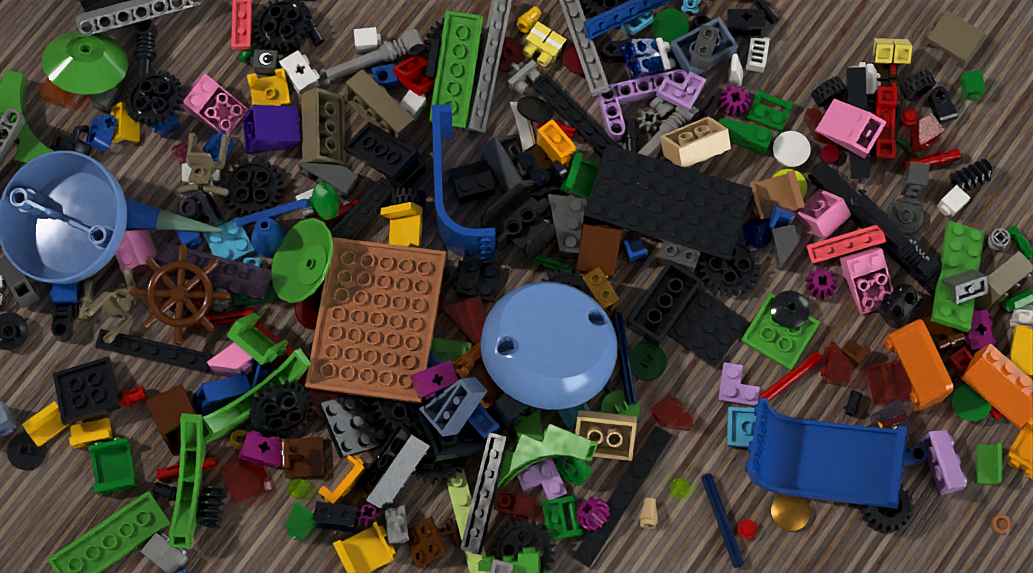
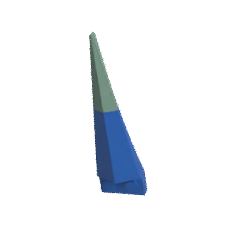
M125 198L127 204L126 229L223 232L220 228Z

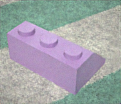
M947 430L929 432L921 439V443L928 451L927 461L939 495L964 489L967 478L965 473L961 472L959 466L961 462L959 455L954 452L952 436L948 434Z

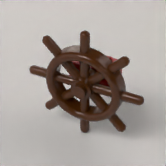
M185 244L179 246L178 261L167 263L162 267L151 256H147L145 261L155 273L150 278L147 289L133 288L130 290L131 296L147 297L148 306L153 313L142 323V329H148L157 320L174 327V343L176 345H179L182 341V328L195 325L198 322H201L209 332H214L215 326L208 320L206 315L209 313L214 300H229L231 298L228 292H214L212 281L208 276L219 265V261L213 259L203 269L193 263L186 262L187 246ZM178 270L177 282H174L168 273ZM188 270L195 273L196 275L185 284V271ZM161 279L166 284L163 285V290L157 289ZM200 281H202L204 287L200 286ZM156 297H163L162 306L160 308L157 304ZM169 309L175 310V319L168 317L165 313ZM183 310H190L193 315L183 319Z

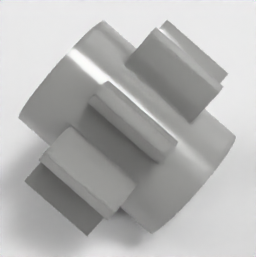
M651 109L647 112L641 111V117L637 118V122L641 123L639 130L644 129L646 134L651 130L656 132V125H660L661 122L657 120L658 113H653Z
M218 288L217 292H227V290ZM232 296L229 300H214L212 305L213 311L222 313L223 309L228 310Z

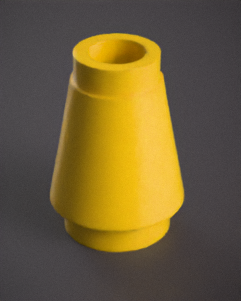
M533 6L518 18L517 28L523 33L530 32L539 19L541 10Z

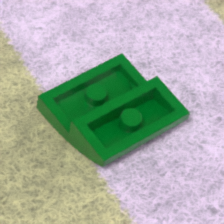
M1033 287L1000 302V308L1010 312L1033 302Z

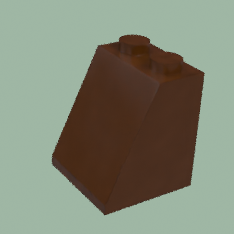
M584 221L576 270H580L581 274H587L599 267L606 278H610V275L614 276L622 228L609 224Z
M182 383L146 400L160 435L172 455L181 452V414H197Z

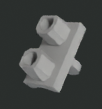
M533 60L526 65L523 62H520L518 65L512 62L509 65L511 71L508 75L511 78L508 80V88L511 91L515 90L523 94L528 89V85L524 82L526 78H529L533 83L538 81L541 74L536 69V63Z
M405 506L387 508L385 515L389 544L409 541Z

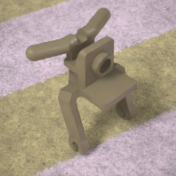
M189 133L186 163L192 168L188 180L189 183L193 184L179 187L178 192L185 194L203 189L204 192L227 196L229 194L228 189L211 185V182L214 180L212 176L213 171L222 170L225 166L230 136L228 134L222 135L219 159L217 163H214L210 153L195 152L197 135Z
M129 268L123 270L127 287L124 283H120L114 292H104L93 304L83 311L85 316L90 317L102 306L110 317L123 316L103 337L105 343H111L131 322L132 316L129 313V309L132 305H136V300H139L150 309L147 297L130 295V290L133 288L137 289V285Z

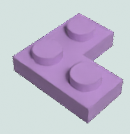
M689 72L681 86L664 78L656 96L690 112L706 83V79Z
M723 363L718 397L719 402L755 407V404H758L760 387L741 384L743 365Z
M552 458L525 468L516 475L523 492L542 485L548 500L567 495V491Z

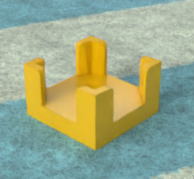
M284 68L276 69V76L258 79L256 73L247 75L252 106H291Z

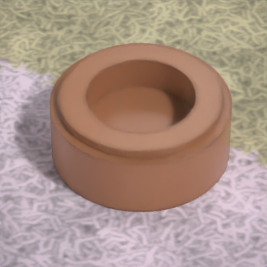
M998 514L992 518L990 527L994 533L1003 535L1010 531L1012 523L1008 516Z

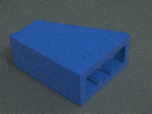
M246 374L202 383L192 396L198 415L230 404L250 391L252 384L247 379Z

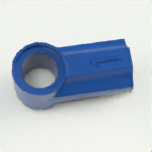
M920 444L905 448L903 467L922 464L927 458V449ZM913 451H919L922 454V459H916L913 456Z

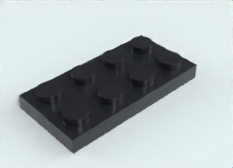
M370 122L343 147L348 154L393 181L420 156L418 150Z

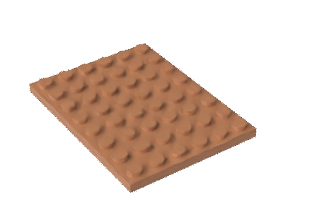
M332 237V260L324 280L310 356L311 365L308 367L305 387L308 389L422 404L423 397L418 398L410 376L428 369L447 252Z

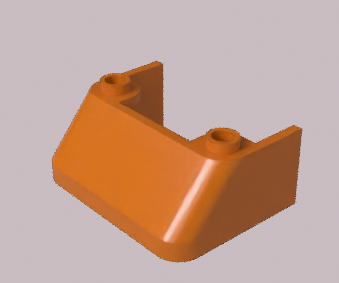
M921 319L892 332L882 341V345H886L889 351L898 354L913 386L909 394L912 403L916 404L912 409L913 412L942 402L953 391L951 378L925 323Z

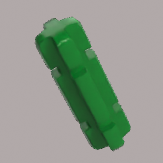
M1016 225L1010 227L1007 231L1010 237L1014 238V243L1021 252L1024 251V256L1028 260L1032 259L1033 247H1030L1031 244L1022 233H1019L1020 230Z
M541 254L533 259V264L543 265V267L551 270L556 269L561 272V269L564 268L565 272L568 273L570 269L569 263H561L560 260L547 256L545 258Z

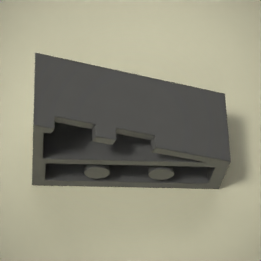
M548 194L551 221L556 233L555 240L558 255L560 258L578 260L586 199Z

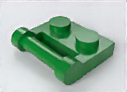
M758 89L746 120L781 133L793 101H785L764 93V90ZM760 99L785 108L784 112L760 104Z
M576 496L541 501L545 526L549 530L547 536L554 537L551 541L584 535L583 529H580V524L576 520ZM564 504H568L573 530L567 531L562 507Z

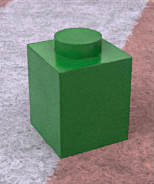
M982 70L963 72L960 77L962 99L974 101L982 97L985 92Z

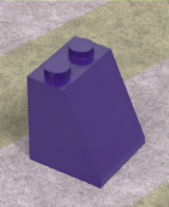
M253 105L242 119L246 154L293 149L302 140V132L299 131L300 115L297 113L296 106Z

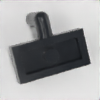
M88 125L76 126L71 136L60 130L56 131L50 148L55 151H73L89 156L92 146L79 140L80 133L89 130Z

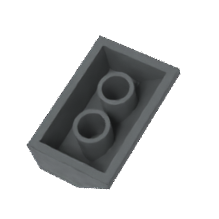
M518 134L494 137L481 149L485 160L490 165L505 193L518 183L523 184L526 191L537 186L531 179L529 172L523 169L518 162L517 157L523 153L521 139Z

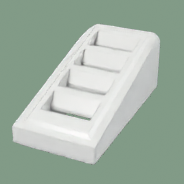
M751 38L745 70L764 73L770 38ZM754 41L764 42L765 45L755 44ZM753 47L762 48L764 51L755 50ZM752 53L763 55V57L752 55ZM751 59L760 60L762 62H754L751 61Z
M733 54L728 68L727 84L730 86L737 84L740 87L743 81V68L738 54Z

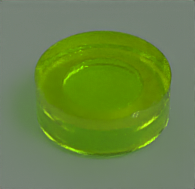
M293 479L288 485V492L293 498L301 499L307 495L308 485L303 479Z
M683 478L675 479L670 485V493L677 499L685 498L690 491L688 481Z

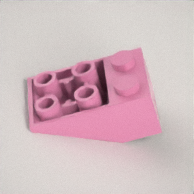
M206 73L198 77L185 94V97L182 98L184 104H179L180 107L217 133L224 130L228 136L249 110Z
M834 99L815 131L865 159L885 126L886 121L868 111Z
M873 246L839 257L844 277L860 314L863 315L876 310L881 305V301L893 292L883 250Z

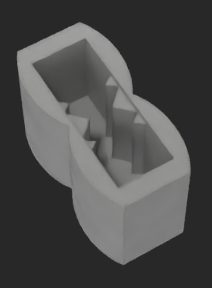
M155 533L140 551L166 573L178 572L188 560L185 556L187 552L183 548L170 547L169 537L164 533L161 535Z

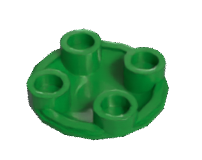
M318 183L314 187L312 196L309 197V205L316 210L322 220L333 219L339 211L338 194L329 183Z

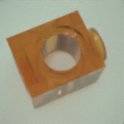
M47 78L46 83L42 84L40 89V95L45 102L63 108L66 107L72 94L54 85L49 78Z

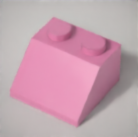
M822 189L817 190L804 202L805 208L793 212L814 235L823 239L830 236L851 216L843 198Z
M148 230L125 232L122 243L115 254L122 273L125 268H129L132 276L151 269L145 261L147 256H151L159 265L162 264Z
M235 342L207 362L215 375L231 377L241 374L250 376L257 367L253 357Z

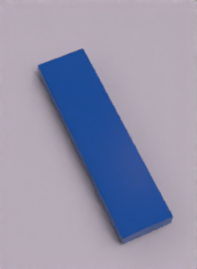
M301 199L238 218L235 222L237 227H245L255 224L261 217L272 219L311 206L309 205V199Z

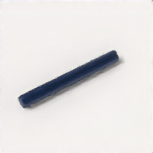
M616 312L612 314V320L617 337V350L627 405H634L637 403L623 314Z
M711 473L705 474L701 479L733 567H742L744 561Z

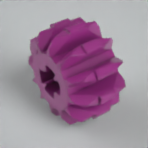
M737 84L734 86V89L730 85L727 86L726 90H722V96L719 98L722 102L720 108L726 109V114L732 112L733 117L736 115V112L740 116L743 115V111H748V105L751 103V99L748 98L749 92H744V87L738 89Z
M816 267L815 271L811 270L809 276L805 278V281L808 283L805 285V289H811L809 295L815 293L816 299H819L820 295L823 299H827L828 295L832 296L834 294L833 290H836L838 287L835 284L838 280L837 277H832L834 272L830 271L827 273V267H824L823 271L819 267ZM823 281L825 284H822L821 286L818 284V282Z
M592 496L588 500H584L582 505H578L580 509L576 511V520L587 530L596 531L598 527L602 528V524L607 522L606 518L610 516L608 505L601 498Z

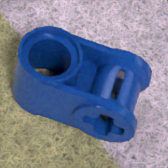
M111 114L95 116L86 137V143L105 152L111 145V139L117 124L115 117Z

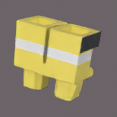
M537 21L526 38L523 54L531 58L535 52L540 55L537 59L538 64L546 67L550 62L554 63L559 53L563 52L566 48L567 39L554 31L551 33V29Z
M874 38L873 56H875V62L911 63L912 44L908 39Z

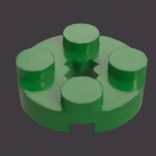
M564 456L554 457V459L557 458V463L555 464L557 471L567 482L571 480L575 482L573 485L579 486L588 479L591 468L583 459Z

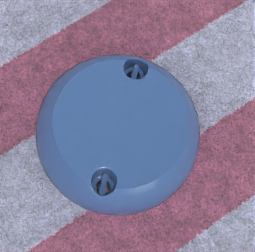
M55 151L32 159L15 173L0 199V244L2 250L14 267L28 277L40 282L71 284L93 276L110 262L124 238L127 225V204L121 185L111 171L103 164L79 152Z
M534 282L513 289L505 294L489 312L482 329L480 341L482 359L486 370L505 393L524 404L555 410L578 406L596 396L607 384L614 370L618 349L615 329L604 309L583 291L557 282Z

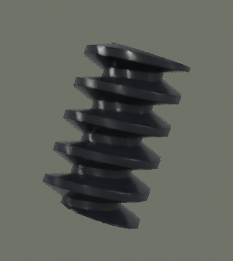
M983 158L981 161H976L974 165L970 164L961 170L955 171L954 174L950 173L949 178L953 187L957 185L964 192L965 189L971 191V185L977 188L978 182L980 185H984V179L990 182V175H992L993 170L988 160Z
M215 485L203 487V491L206 494H202L201 498L205 501L200 502V506L204 509L198 511V514L203 517L196 519L202 526L221 529L220 526L216 525V522L222 521L217 515L224 513L219 507L225 506V503L220 500L227 498L222 493V491L228 490L227 488Z

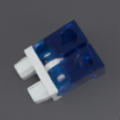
M662 37L656 39H631L621 46L625 60L629 62L627 67L631 80L665 73L676 66L674 59L667 56V53L670 51L669 42H664Z

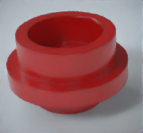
M905 108L901 111L900 121L904 125L912 126L917 123L919 115L915 109Z
M749 519L741 521L737 527L739 536L747 540L755 537L757 534L755 522Z

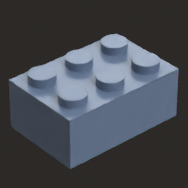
M720 16L704 24L720 29L708 70L732 58V55L737 53L739 47ZM701 26L671 42L670 52L680 68L687 74L692 72L699 75L705 72V70L689 66Z

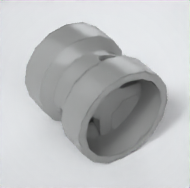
M658 96L650 103L652 109L658 112L661 120L670 116L676 109L672 103Z
M995 229L987 239L988 248L994 252L1003 250L1010 241V234L1005 229Z

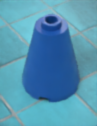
M269 217L259 218L251 234V244L255 252L262 257L273 258L276 250L282 244L287 230L282 224Z

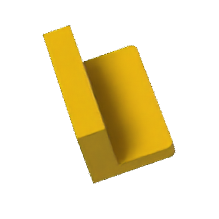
M124 102L111 106V115L115 117L117 122L111 142L118 143L128 140L137 143L140 141V124L138 122L135 123L127 114L128 112L125 109L127 105Z
M55 401L21 424L38 447L70 426V424L65 426L62 424L59 406Z
M109 418L76 424L70 427L72 437L69 438V441L74 449L91 446L96 441L110 442L113 439Z

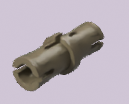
M83 281L82 294L78 299L79 310L76 319L89 321V316H85L83 311L94 303L93 294L96 283Z

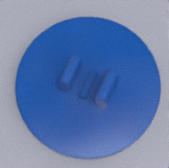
M258 362L252 389L256 386L258 377L264 379L268 377L269 366L261 365Z

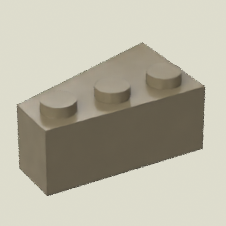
M1020 251L1017 252L987 277L988 294L976 297L974 305L979 310H988L997 301L1002 302L1009 295V291L1013 293L1020 287L1019 282L1024 284L1032 277L1030 273L1033 271V265Z

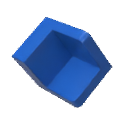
M224 130L210 137L202 148L205 153L211 154L214 162H217L219 159L221 138L223 134H226ZM231 139L228 145L226 156H228V154L234 147V143Z
M774 204L768 220L769 226L771 228L775 226H788L790 219H794L795 216L793 210Z
M640 239L628 243V240L623 241L622 249L628 264L647 258V248L644 249Z

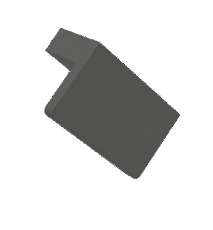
M974 269L942 279V284L951 288V300L955 304L988 294L987 275Z

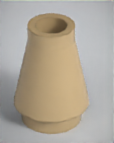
M654 498L644 499V505L639 517L640 526L643 528L653 529L656 528L658 523L656 499Z

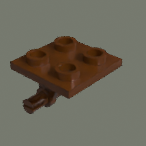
M932 315L921 319L925 323L939 354L964 345L963 340H965V336L962 332L959 333L958 329L931 321Z
M323 437L281 440L279 456L282 457L285 479L325 476Z
M432 516L408 529L409 541L407 542L418 569L447 553L442 538L451 536L454 547L461 545L462 542L458 535L459 530L455 528L452 518L444 521L448 529L446 532H438Z

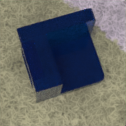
M751 219L742 226L746 246L752 244V248H763L771 242L768 220Z

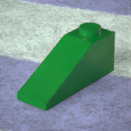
M719 118L718 123L728 128L730 143L765 156L774 133L773 131L754 124Z
M298 501L294 504L285 526L288 529L286 533L293 540L298 538L302 542L317 526V522H314V516Z

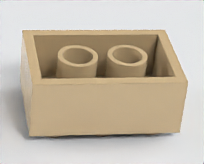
M709 116L660 136L663 156L674 164L689 168L697 162L706 161L714 155L723 154L724 151L731 149L728 128Z
M578 410L575 434L598 443L593 455L594 457L632 461L637 417Z

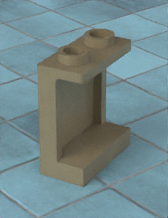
M946 10L943 16L939 14L934 22L935 28H930L924 38L927 40L924 45L928 46L930 43L958 60L955 65L962 68L981 40L984 32Z

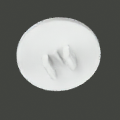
M796 131L781 133L773 144V154L776 160L787 167L802 165L807 161L811 151L807 138Z

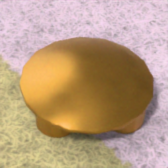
M781 494L773 501L771 518L781 529L795 532L803 528L808 522L810 507L807 500L803 497Z

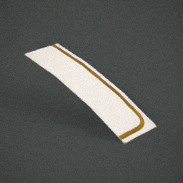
M510 102L524 152L535 144L530 120L524 118L518 112L517 102Z

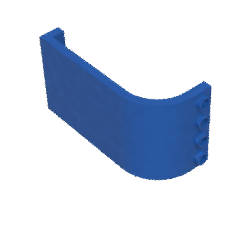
M451 104L432 105L435 207L440 238L445 246L458 256L491 261L495 259V228L471 229L462 227L452 221L444 209L442 139H453Z
M759 397V403L755 404L754 408L756 422H753L751 426L753 441H749L748 445L750 459L746 460L745 472L748 473L750 480L755 485L783 495L898 509L907 440L906 427L898 426V430L796 419L774 411L770 407L767 398Z

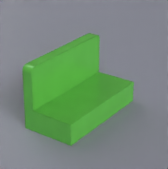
M997 442L995 445L978 444L976 484L997 485L1002 481V443Z

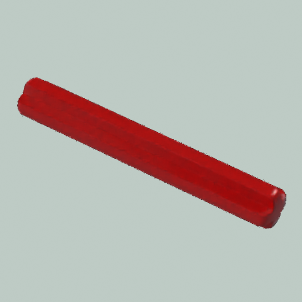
M813 353L760 394L759 397L767 398L768 402L821 362L823 358L820 353Z

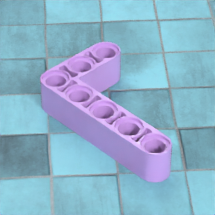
M675 70L610 84V91L599 95V105L608 137L614 142H618L624 137L625 123L620 105L655 98L659 89L657 83H662L664 78L677 83L675 79H682L684 83L688 74L684 70ZM644 86V87H646L648 90H646V91H641V90L639 89V87ZM626 90L630 94L624 95L621 91ZM608 94L612 98L606 99L603 95ZM613 111L616 113V115L610 116L608 115V112ZM618 128L621 132L614 133L612 129Z

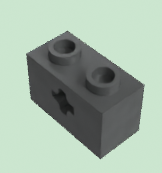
M704 24L701 25L689 66L705 71L708 70L720 29Z
M914 161L909 163L903 173L900 195H905L909 199L920 197L927 186L930 164Z
M664 240L657 264L666 266L668 261L672 260L693 274L700 251Z

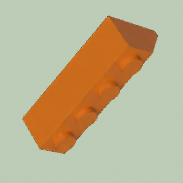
M988 344L977 351L961 379L1019 429L1022 428L1033 417V380L992 344Z

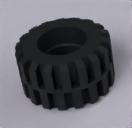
M902 484L900 486L898 509L894 517L883 516L878 511L877 506L862 505L860 513H863L862 519L868 522L867 526L869 528L872 526L876 532L880 530L882 533H892L907 524L913 513L911 511L914 509V505H911L913 501L912 496H908L910 492L907 489L904 491Z

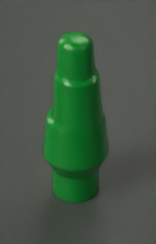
M257 40L252 43L251 50H243L238 57L239 61L244 63L250 59L253 52L260 45V42Z
M900 138L896 141L911 155L920 157L923 153L914 144Z

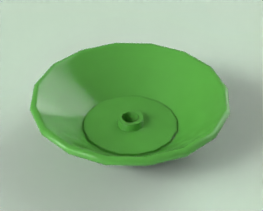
M71 31L57 36L46 46L41 58L43 72L54 85L64 91L80 95L100 94L115 88L125 78L129 67L127 53L116 40L103 33L86 36L81 34L80 31Z
M315 218L301 220L289 229L283 238L282 244L276 250L271 277L273 289L280 299L289 303L303 301L317 290L327 276L332 260L333 241L331 232L323 221Z

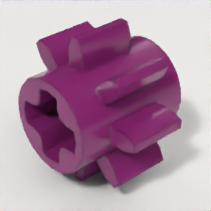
M362 502V509H358V512L361 513V516L358 517L359 521L364 519L365 526H367L369 522H376L375 519L377 517L381 518V514L376 512L380 508L374 507L371 503L366 505ZM368 509L370 512L373 511V516L369 517L365 511Z

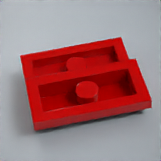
M419 55L410 57L392 69L397 78L418 96L434 88L436 77L425 76L427 60Z

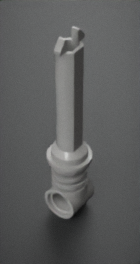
M417 29L408 30L402 35L401 40L400 38L397 39L398 41L393 40L394 43L384 41V44L375 51L327 70L323 68L319 73L320 76L327 74L328 79L322 81L323 84L331 85L330 82L382 61L394 63L397 56L402 57L401 54L405 56L406 52L409 55H417L423 52L425 44L420 32Z
M693 105L690 112L677 106L666 120L660 122L659 131L638 153L652 157L662 147L661 135L690 124L697 117L700 110Z

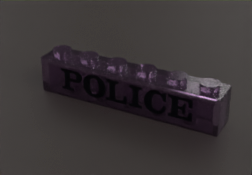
M163 242L154 260L160 267L167 263L178 261L179 246ZM187 248L186 262L193 263L201 269L213 259L219 261V265L208 274L214 287L231 290L234 293L246 294L254 298H265L272 283L271 270ZM178 270L172 271L168 274L177 276ZM185 271V279L191 280L196 275L191 271Z

